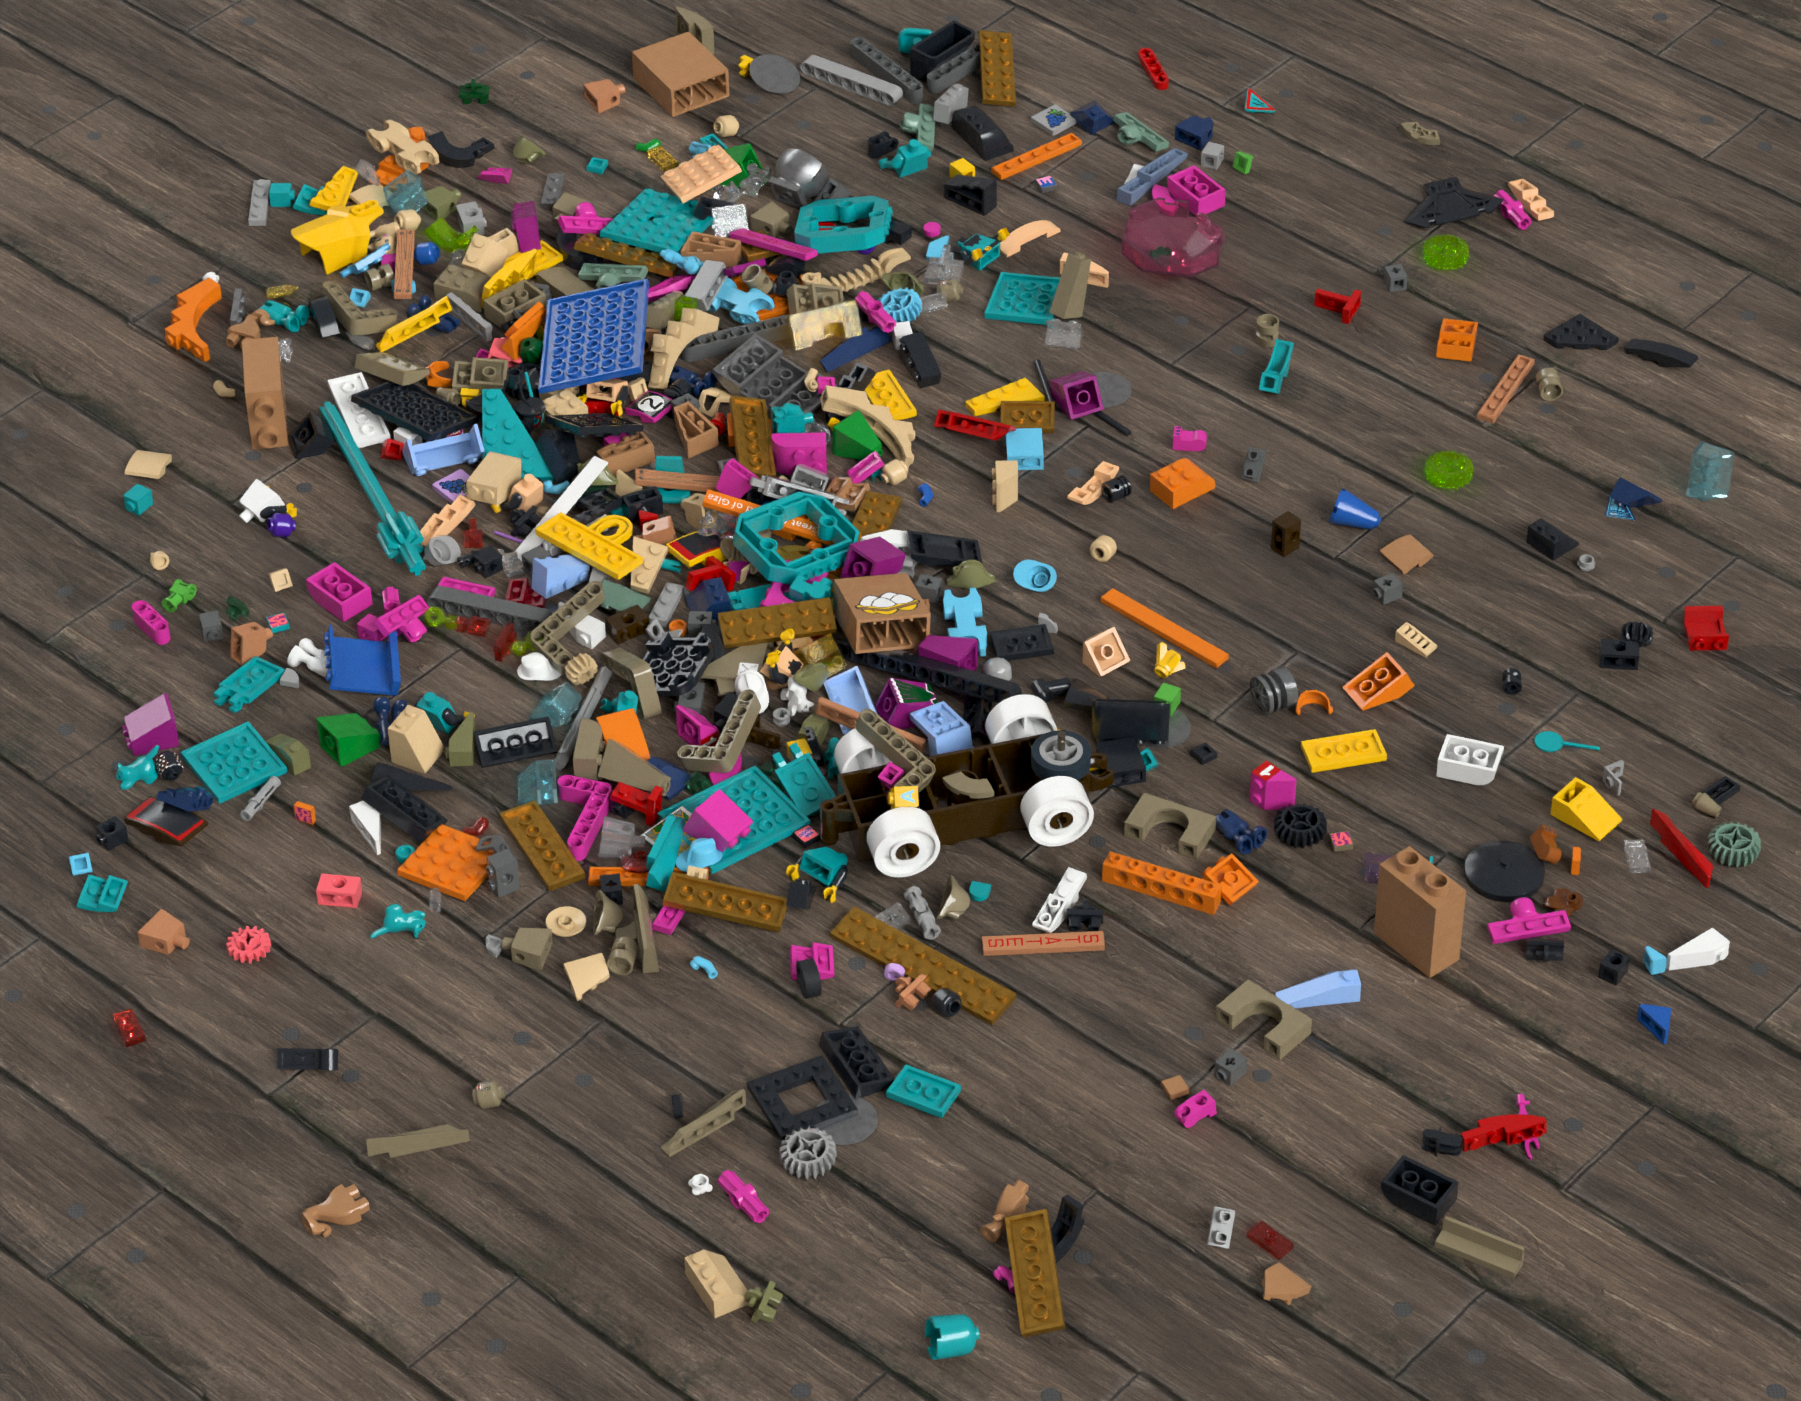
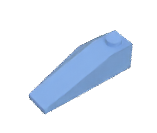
M1357 970L1332 971L1275 992V996L1290 1004L1293 1008L1359 1002L1361 982Z

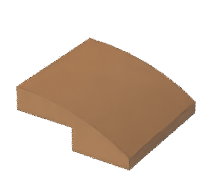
M834 477L826 491L850 500L849 504H842L836 501V508L857 511L866 492L870 491L869 483H852L851 477Z
M1411 534L1396 539L1380 550L1381 555L1403 575L1416 565L1419 568L1434 557Z

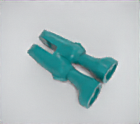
M267 300L264 305L258 308L269 313L271 320H274L275 324L284 325L291 332H297L300 329V325L304 326L309 317V308L305 305L298 306L294 312L288 306Z

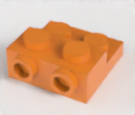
M1232 853L1226 858L1222 856L1215 863L1216 866L1213 868L1209 866L1202 873V879L1222 885L1221 897L1230 906L1259 883Z

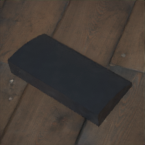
M388 775L366 786L361 797L364 802L421 844L441 824L445 825L448 821Z
M859 1026L822 1032L819 1046L855 1099L877 1093L893 1083L894 1077Z

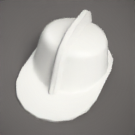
M532 652L523 656L522 663L517 669L518 676L524 680L548 681L557 679L562 675L539 652Z
M746 670L740 673L735 680L737 696L747 689L755 691L761 704L759 714L764 712L769 703V695L764 678L759 672L754 670Z

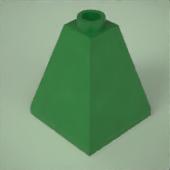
M857 410L833 427V455L863 460L876 451L880 457L882 456V443L860 411Z

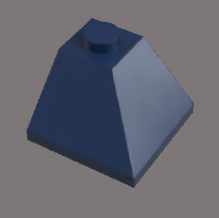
M1096 100L1070 112V115L1090 135L1115 123L1113 117Z
M1619 477L1609 496L1615 499L1614 503L1622 508L1624 505L1632 508L1657 504L1662 501L1656 495Z
M652 756L647 760L671 777L670 789L666 796H662L667 800H671L696 781V777L666 759Z

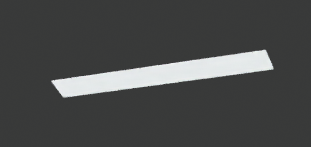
M594 456L511 557L522 562L521 554L541 545L544 539L535 535V529L560 512L566 515L607 466L608 462Z

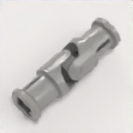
M916 886L909 887L904 892V897L909 901L910 909L914 913L919 927L923 929L924 937L929 940L937 938L941 933V929L935 924V917L928 907L927 901L922 898L921 889Z

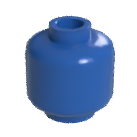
M433 242L419 243L414 250V259L421 265L436 263L438 258H440V249Z

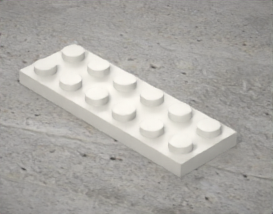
M362 372L327 380L328 387L343 421L358 448L383 443L387 438L391 439L381 416L373 414L371 411L351 402V395L369 389Z

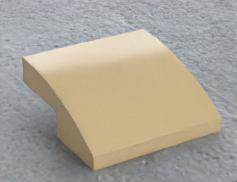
M380 183L362 187L349 195L357 204L368 200H376L381 208L383 206L397 205L398 199Z
M137 450L130 458L125 474L160 479L165 474V467L172 461V455Z

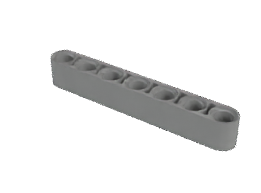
M810 55L800 64L801 71L807 76L888 106L894 105L903 96L902 89L895 84L816 55Z

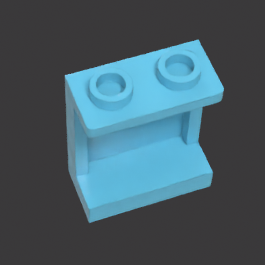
M1020 428L1006 434L1007 461L1017 460L1018 470L1044 469L1042 428Z

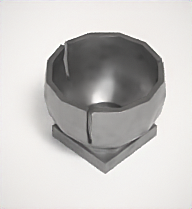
M789 148L784 150L779 156L775 165L776 177L772 176L769 184L776 201L800 209L807 205L806 199L816 196L821 192L829 180V173L825 166L814 156L800 149Z

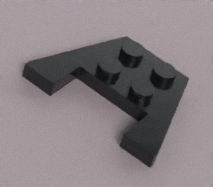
M609 488L586 492L585 496L580 497L572 506H578L585 512L577 514L573 518L581 524L587 525L623 505L622 497ZM553 500L552 505H554L557 500Z

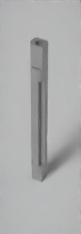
M606 666L600 668L557 753L553 766L558 770L566 766L575 750L581 718H591L612 676V671Z

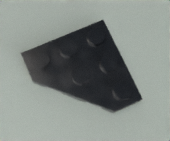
M1578 314L1544 334L1543 340L1557 349H1563L1564 346H1574V349L1588 350L1589 347H1599V350H1608L1618 344L1619 337L1584 315Z

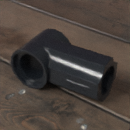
M1068 677L1047 682L1045 679L1040 678L1034 680L1030 687L1034 696L1047 703L1052 697L1067 694L1071 685Z

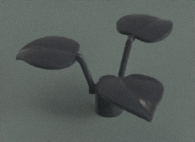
M518 368L509 369L507 371V380H504L502 392L503 394L505 393L507 386L512 390L519 389L523 402H519L516 405V411L522 416H537L545 413L546 406L542 400L536 397L525 399L523 389L528 391L524 373ZM533 368L526 371L532 391L538 389L540 377L537 369ZM482 395L466 400L467 405L472 410L482 414Z

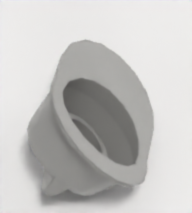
M447 535L430 539L429 544L424 549L425 556L423 560H428L433 566L454 563L461 556L460 547L452 537Z

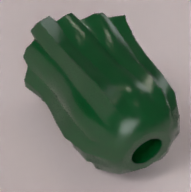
M528 337L521 341L519 354L524 364L527 361L531 364L533 362L536 365L541 364L542 341L534 337Z

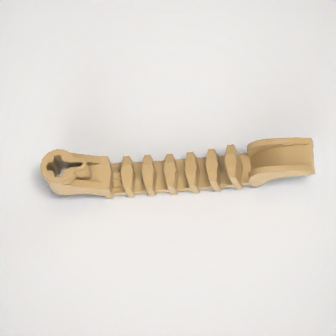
M903 248L890 249L883 252L879 256L878 261L871 259V267L864 264L863 272L859 269H854L855 275L851 272H846L847 277L839 274L838 280L831 276L830 282L824 277L821 278V273L819 272L805 273L802 275V285L809 286L811 283L837 286L842 287V291L848 292L849 289H857L858 286H865L866 283H873L877 279L881 280L883 274L890 273L898 264L910 260L911 256Z

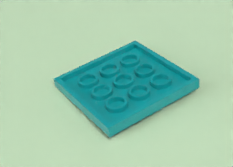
M1001 272L985 310V319L1053 325L1056 315L1049 312L1060 278Z
M249 721L180 752L181 758L207 790L214 794L213 797L219 804L266 783L272 776L279 777L287 773L285 764Z

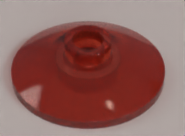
M636 851L633 854L627 855L621 860V867L632 873H647L650 871L645 869L649 853Z

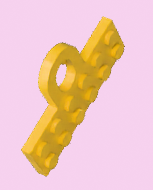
M560 512L535 529V535L617 580L643 564L642 556L621 545L632 536L633 532L631 521L623 516H605L587 527ZM609 527H619L612 536L600 534Z

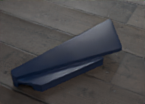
M878 326L873 327L869 331L864 327L822 356L819 362L825 371L830 372L891 342V338L887 332H883Z

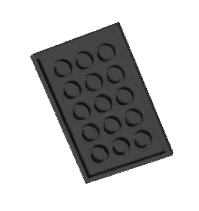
M388 381L351 395V402L359 407L371 411V413L411 431L412 434L423 437L426 441H434L479 422V416L415 384L402 386Z

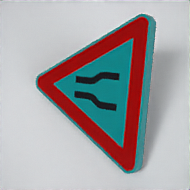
M1251 88L1247 89L1245 111L1252 113L1275 112V109Z

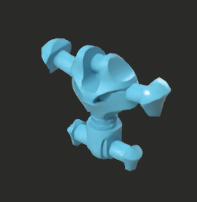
M671 249L660 252L664 260L674 265L677 264L682 270L691 275L698 274L704 262L693 255L683 257Z

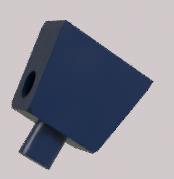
M1192 116L1175 126V140L1200 151L1213 136V120L1210 117L1202 119L1198 116Z

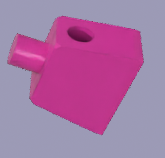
M732 458L725 464L716 489L722 494L741 499L753 487V485L749 484L751 477H759Z

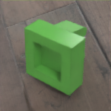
M1241 151L1236 152L1232 167L1243 174L1249 173L1253 156Z

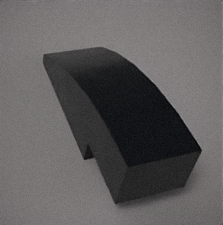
M891 220L889 235L886 236L883 243L889 244L893 241L899 245L904 244L912 237V226Z
M856 362L849 376L844 374L837 387L864 391L876 375V372L868 366Z

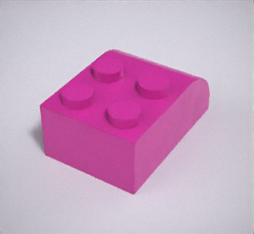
M1195 165L1167 177L1168 188L1173 198L1179 201L1182 206L1197 218L1225 206L1226 189Z
M826 432L771 434L774 464L777 472L784 475H793L796 466L804 464L827 474Z
M335 562L306 579L307 588L313 599L343 622L373 605L371 588Z

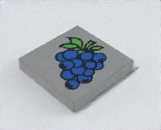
M1056 104L1031 117L1033 124L1052 136L1077 124L1076 119L1070 113Z

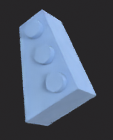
M572 554L561 555L558 558H533L532 589L544 596L545 599L589 580L590 564Z

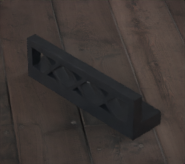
M966 694L963 720L970 725L971 731L974 728L973 732H971L972 740L977 737L987 745L990 743L985 729V723L989 713L995 707V702Z

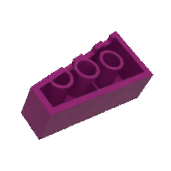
M534 201L514 204V209L511 210L513 232L517 231L521 253L529 252L533 249H541L538 218Z

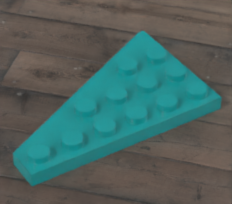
M482 389V441L485 451L483 459L489 452L521 458V480L526 474H532L542 481H553L554 477L501 389Z

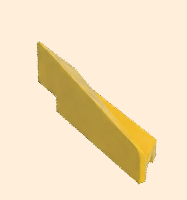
M443 297L429 308L387 329L382 340L376 344L378 350L384 352L439 323L438 317L452 311L448 297Z

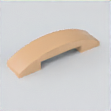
M1047 220L1025 224L1011 232L1005 241L1000 242V252L1009 257L1020 251V245L1041 235H1044L1046 238L1060 232V228Z
M1103 461L1094 470V476L1082 488L1076 487L1067 495V499L1083 505L1094 502L1103 494L1101 489L1102 483L1115 478L1119 467Z

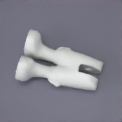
M308 638L302 639L299 646L295 645L291 650L287 660L288 665L297 667L301 662H304L310 670L326 678L328 669L325 668L327 656H324V650L317 649L312 640Z

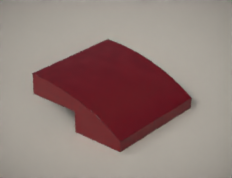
M528 578L509 580L505 600L545 608L547 599L532 589V583L529 584Z

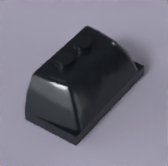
M971 106L955 110L952 117V128L984 161L1014 152V146L1009 142L1003 130L979 107Z

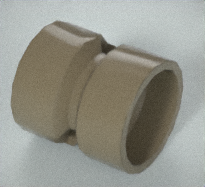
M388 263L378 266L377 269L371 268L364 271L365 282L371 292L381 289L382 286L385 288L391 286V281L395 279L393 270Z
M757 264L748 266L741 275L742 281L749 289L756 288L767 294L773 287L772 280Z
M1263 314L1257 318L1256 343L1262 347H1273L1279 333L1278 317L1272 314Z
M1544 368L1537 373L1536 382L1541 397L1546 401H1554L1560 398L1563 394V387L1557 370L1554 368Z
M618 937L614 940L607 961V967L611 972L617 975H628L632 972L639 950L637 942L628 937Z

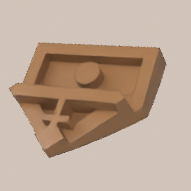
M1280 1262L1265 1270L1261 1283L1264 1287V1300L1270 1301L1271 1298H1277L1287 1305L1291 1304L1293 1298L1296 1299L1308 1294L1312 1287Z

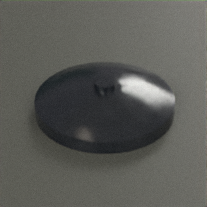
M1500 840L1487 842L1473 849L1466 858L1464 875L1468 885L1479 895L1494 901L1513 902L1521 897L1529 898L1539 891L1544 882L1545 867L1543 861L1538 858L1537 853L1529 847L1517 842Z

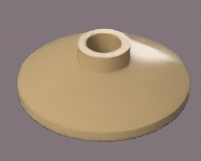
M565 906L556 908L546 918L547 929H551L552 934L561 937L576 935L586 925L584 913L575 907Z

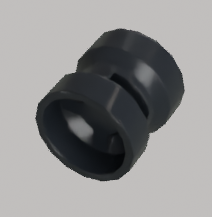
M1515 668L1506 669L1502 673L1503 691L1509 695L1518 694L1522 690L1521 672Z

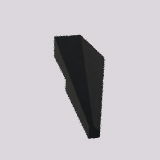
M781 254L765 270L777 276H780V273L783 271H791L799 279L806 261Z

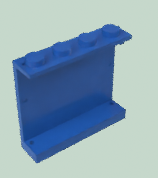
M329 625L328 632H324L323 643H326L324 656H327L325 668L328 669L326 681H329V689L398 696L401 677L397 631L388 635L387 642L333 637L334 629H332V625Z

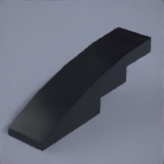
M1631 339L1624 347L1625 354H1641L1642 360L1658 361L1659 367L1691 368L1698 360V355L1684 349L1650 340Z

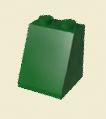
M748 143L724 149L740 166L742 172L718 185L753 190L751 187L755 186L752 183L758 182L756 180L760 179L764 169L751 144Z
M357 713L316 718L320 748L340 767L380 748L379 732L377 729H373L367 720Z

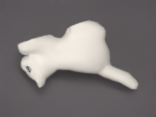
M792 675L787 681L788 688H784L781 691L780 697L782 700L789 701L788 710L790 716H794L796 711L809 713V708L814 706V703L806 698L807 688L797 683L793 677L794 675Z

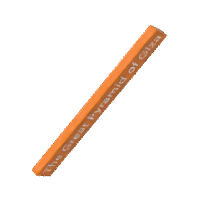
M709 489L702 503L704 507L739 517L741 513L761 506ZM796 517L784 522V527L780 529L830 546L835 544L832 540H821L817 536L818 526L813 521Z

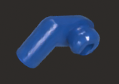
M922 483L917 488V491H921L919 494L923 495L919 500V504L922 507H926L934 495L930 486Z

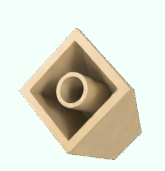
M489 452L468 478L466 498L499 505L508 500L513 486L521 481V458Z
M407 705L388 727L392 763L425 774L445 751V747L425 710Z

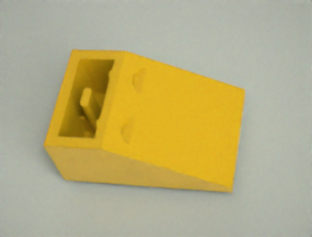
M1576 777L1552 798L1550 815L1597 841L1602 840L1622 821V818L1591 785Z

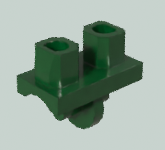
M472 79L471 83L460 85L459 99H462L463 104L472 103V99H478L479 104H487L490 85H482V83H476V79Z

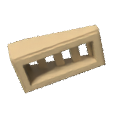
M1407 622L1396 631L1395 642L1425 658L1437 648L1434 642Z

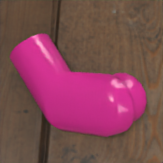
M998 1266V1269H995L993 1272L994 1277L997 1280L1004 1278L1008 1283L1010 1292L1015 1293L1012 1271L1005 1266Z

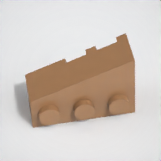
M687 401L674 407V424L688 459L719 446L718 428L695 406Z

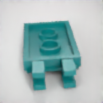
M771 584L728 593L731 608L733 611L758 608L762 599L765 600L767 589L771 588ZM790 591L783 593L785 597L791 599Z
M254 656L219 684V689L214 692V696L218 698L214 700V704L221 706L230 697L228 701L232 706L229 707V711L236 713L242 709L243 704H250L279 681L285 669Z
M794 743L789 748L795 760L786 764L780 752L772 755L773 761L778 768L775 770V774L792 802L810 818L820 812V804L823 801L830 800L836 797L810 753L808 752L803 755L797 743Z

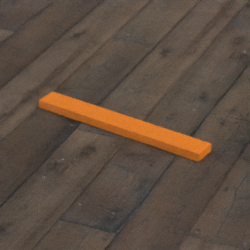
M1114 588L1101 597V603L1216 669L1229 659L1228 653Z

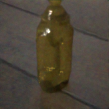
M286 284L266 289L267 298L287 296L298 290L299 287Z

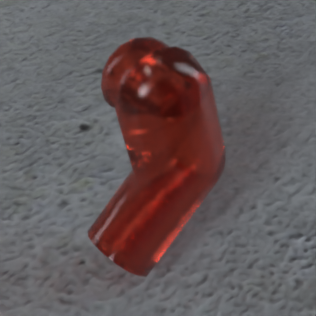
M481 817L473 827L463 828V832L472 836H481L488 828L489 821L487 818Z

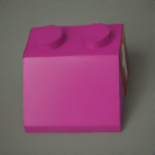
M681 705L676 706L677 735L689 745L715 747L720 735L718 728L709 723L704 716L695 710Z
M1266 760L1251 772L1249 801L1263 810H1281L1283 806L1288 807L1289 803L1295 805L1297 779Z

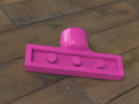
M582 202L574 210L575 216H560L558 223L563 233L600 234V231L614 218H601L597 216L596 210L591 203Z
M417 595L377 618L373 623L384 637L397 630H401L407 641L414 643L427 632L426 627L418 618L426 614L430 607L420 595Z
M1527 897L1518 898L1511 903L1510 912L1513 919L1488 923L1487 925L1492 944L1567 932L1571 929L1565 910L1539 914L1536 912L1533 901Z

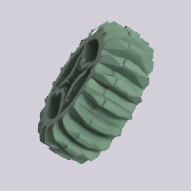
M1732 821L1729 824L1723 822L1722 825H1716L1715 828L1711 829L1707 837V851H1709L1710 857H1714V861H1720L1721 865L1728 864V867L1735 865L1736 868L1739 865L1745 867L1746 864H1752L1754 860H1757L1761 851V838H1759L1758 832H1754L1753 828H1748L1747 824L1740 825L1739 822L1733 824Z

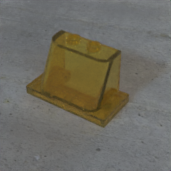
M856 300L787 315L794 350L813 347L812 342L840 335L844 336V338L863 335Z

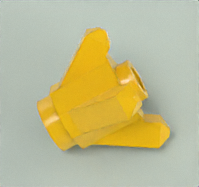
M1160 642L1157 645L1154 672L1159 677L1166 679L1172 673L1185 669V663L1180 662L1181 656L1174 650L1168 651L1165 643Z

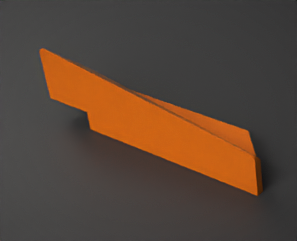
M539 301L504 334L508 339L501 348L515 361L520 356L519 345L521 341L525 338L533 337L546 317V309Z

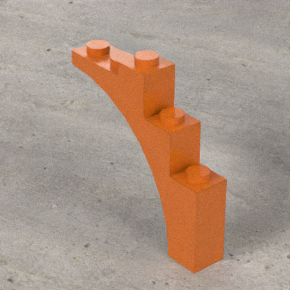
M210 277L176 295L177 309L171 311L172 325L165 328V341L169 346L174 347L176 350L183 347L203 362L210 360L209 348L197 334L196 327L203 313L214 303L222 299L220 284Z

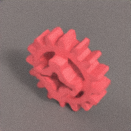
M246 926L245 930L238 928V933L232 932V937L227 938V951L230 957L233 956L234 961L240 959L241 963H244L245 960H248L250 964L254 959L258 962L260 956L265 958L266 953L270 952L271 940L269 934L264 933L263 928L257 930V926H254L253 929Z

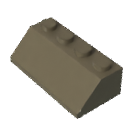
M672 291L648 305L646 327L662 330L667 327L668 321L681 319L682 309L687 308L683 292Z

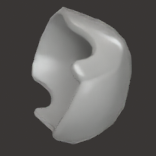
M991 658L983 665V674L1009 681L1012 678L1011 665L1004 658Z

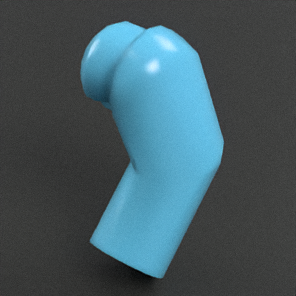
M549 480L543 482L545 484L543 490L551 494H560L570 486L568 481L558 485H552V481Z
M695 956L690 961V966L693 969L698 970L702 967L710 979L718 975L711 961L700 956Z

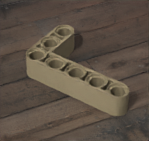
M334 281L323 283L322 295L325 294L328 297L335 317L350 334L381 333L397 325L396 310L386 308L361 312L338 283Z
M599 581L588 583L531 632L530 637L534 650L543 654L550 664L562 675H566L564 667L568 665V663H562L572 660L573 657L558 640L604 602L605 593L603 585Z
M621 647L602 653L601 657L604 666L631 683L633 692L638 696L637 711L640 718L645 720L660 715L661 706L650 665Z
M747 689L740 693L715 747L684 745L679 748L677 754L685 770L727 773L733 769L761 709V704L755 691Z
M871 709L862 710L855 723L856 730L896 766L903 769L906 774L894 787L918 786L919 793L930 783L936 770L935 765Z

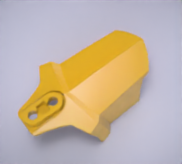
M368 200L361 204L347 207L333 206L328 209L327 215L291 229V235L299 242L302 256L312 249L319 251L325 274L328 275L367 256L370 240L369 225L381 216L384 210L376 200Z

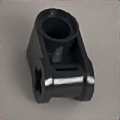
M883 131L868 139L867 154L870 158H880L896 150L899 141L897 138L889 136L888 132Z

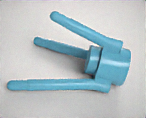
M693 141L689 146V152L693 154V158L697 154L706 152L711 146Z

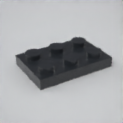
M1046 624L990 632L996 657L1004 658L1007 661L1054 654V647Z

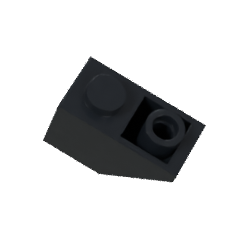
M796 879V883L790 882L786 906L810 909L817 886L811 885L812 881Z

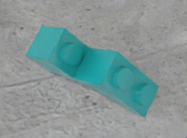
M1276 339L1270 362L1266 370L1262 372L1259 390L1280 394L1283 377L1288 375L1294 342Z

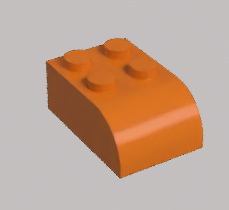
M1187 458L1177 460L1150 474V491L1172 509L1215 489V480Z

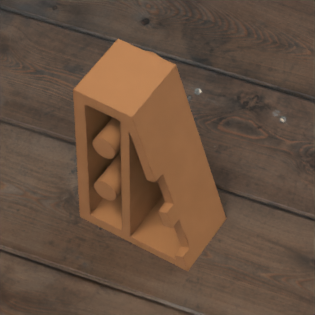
M692 231L681 249V256L693 255L702 262L706 260L724 262L726 267L736 266L742 258L741 241Z
M636 432V435L631 437L626 435L623 437V441L617 444L613 442L596 451L598 458L608 462L607 466L613 476L617 474L619 469L623 472H630L636 468L646 467L651 462L656 463L654 445L644 432Z

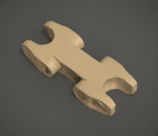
M389 119L384 121V131H376L372 128L366 131V138L373 148L379 153H384L388 150L394 154L397 164L405 171L418 174L421 172L420 163L426 162L431 165L439 163V155L431 144L424 140L416 143L410 139L407 128L398 122Z

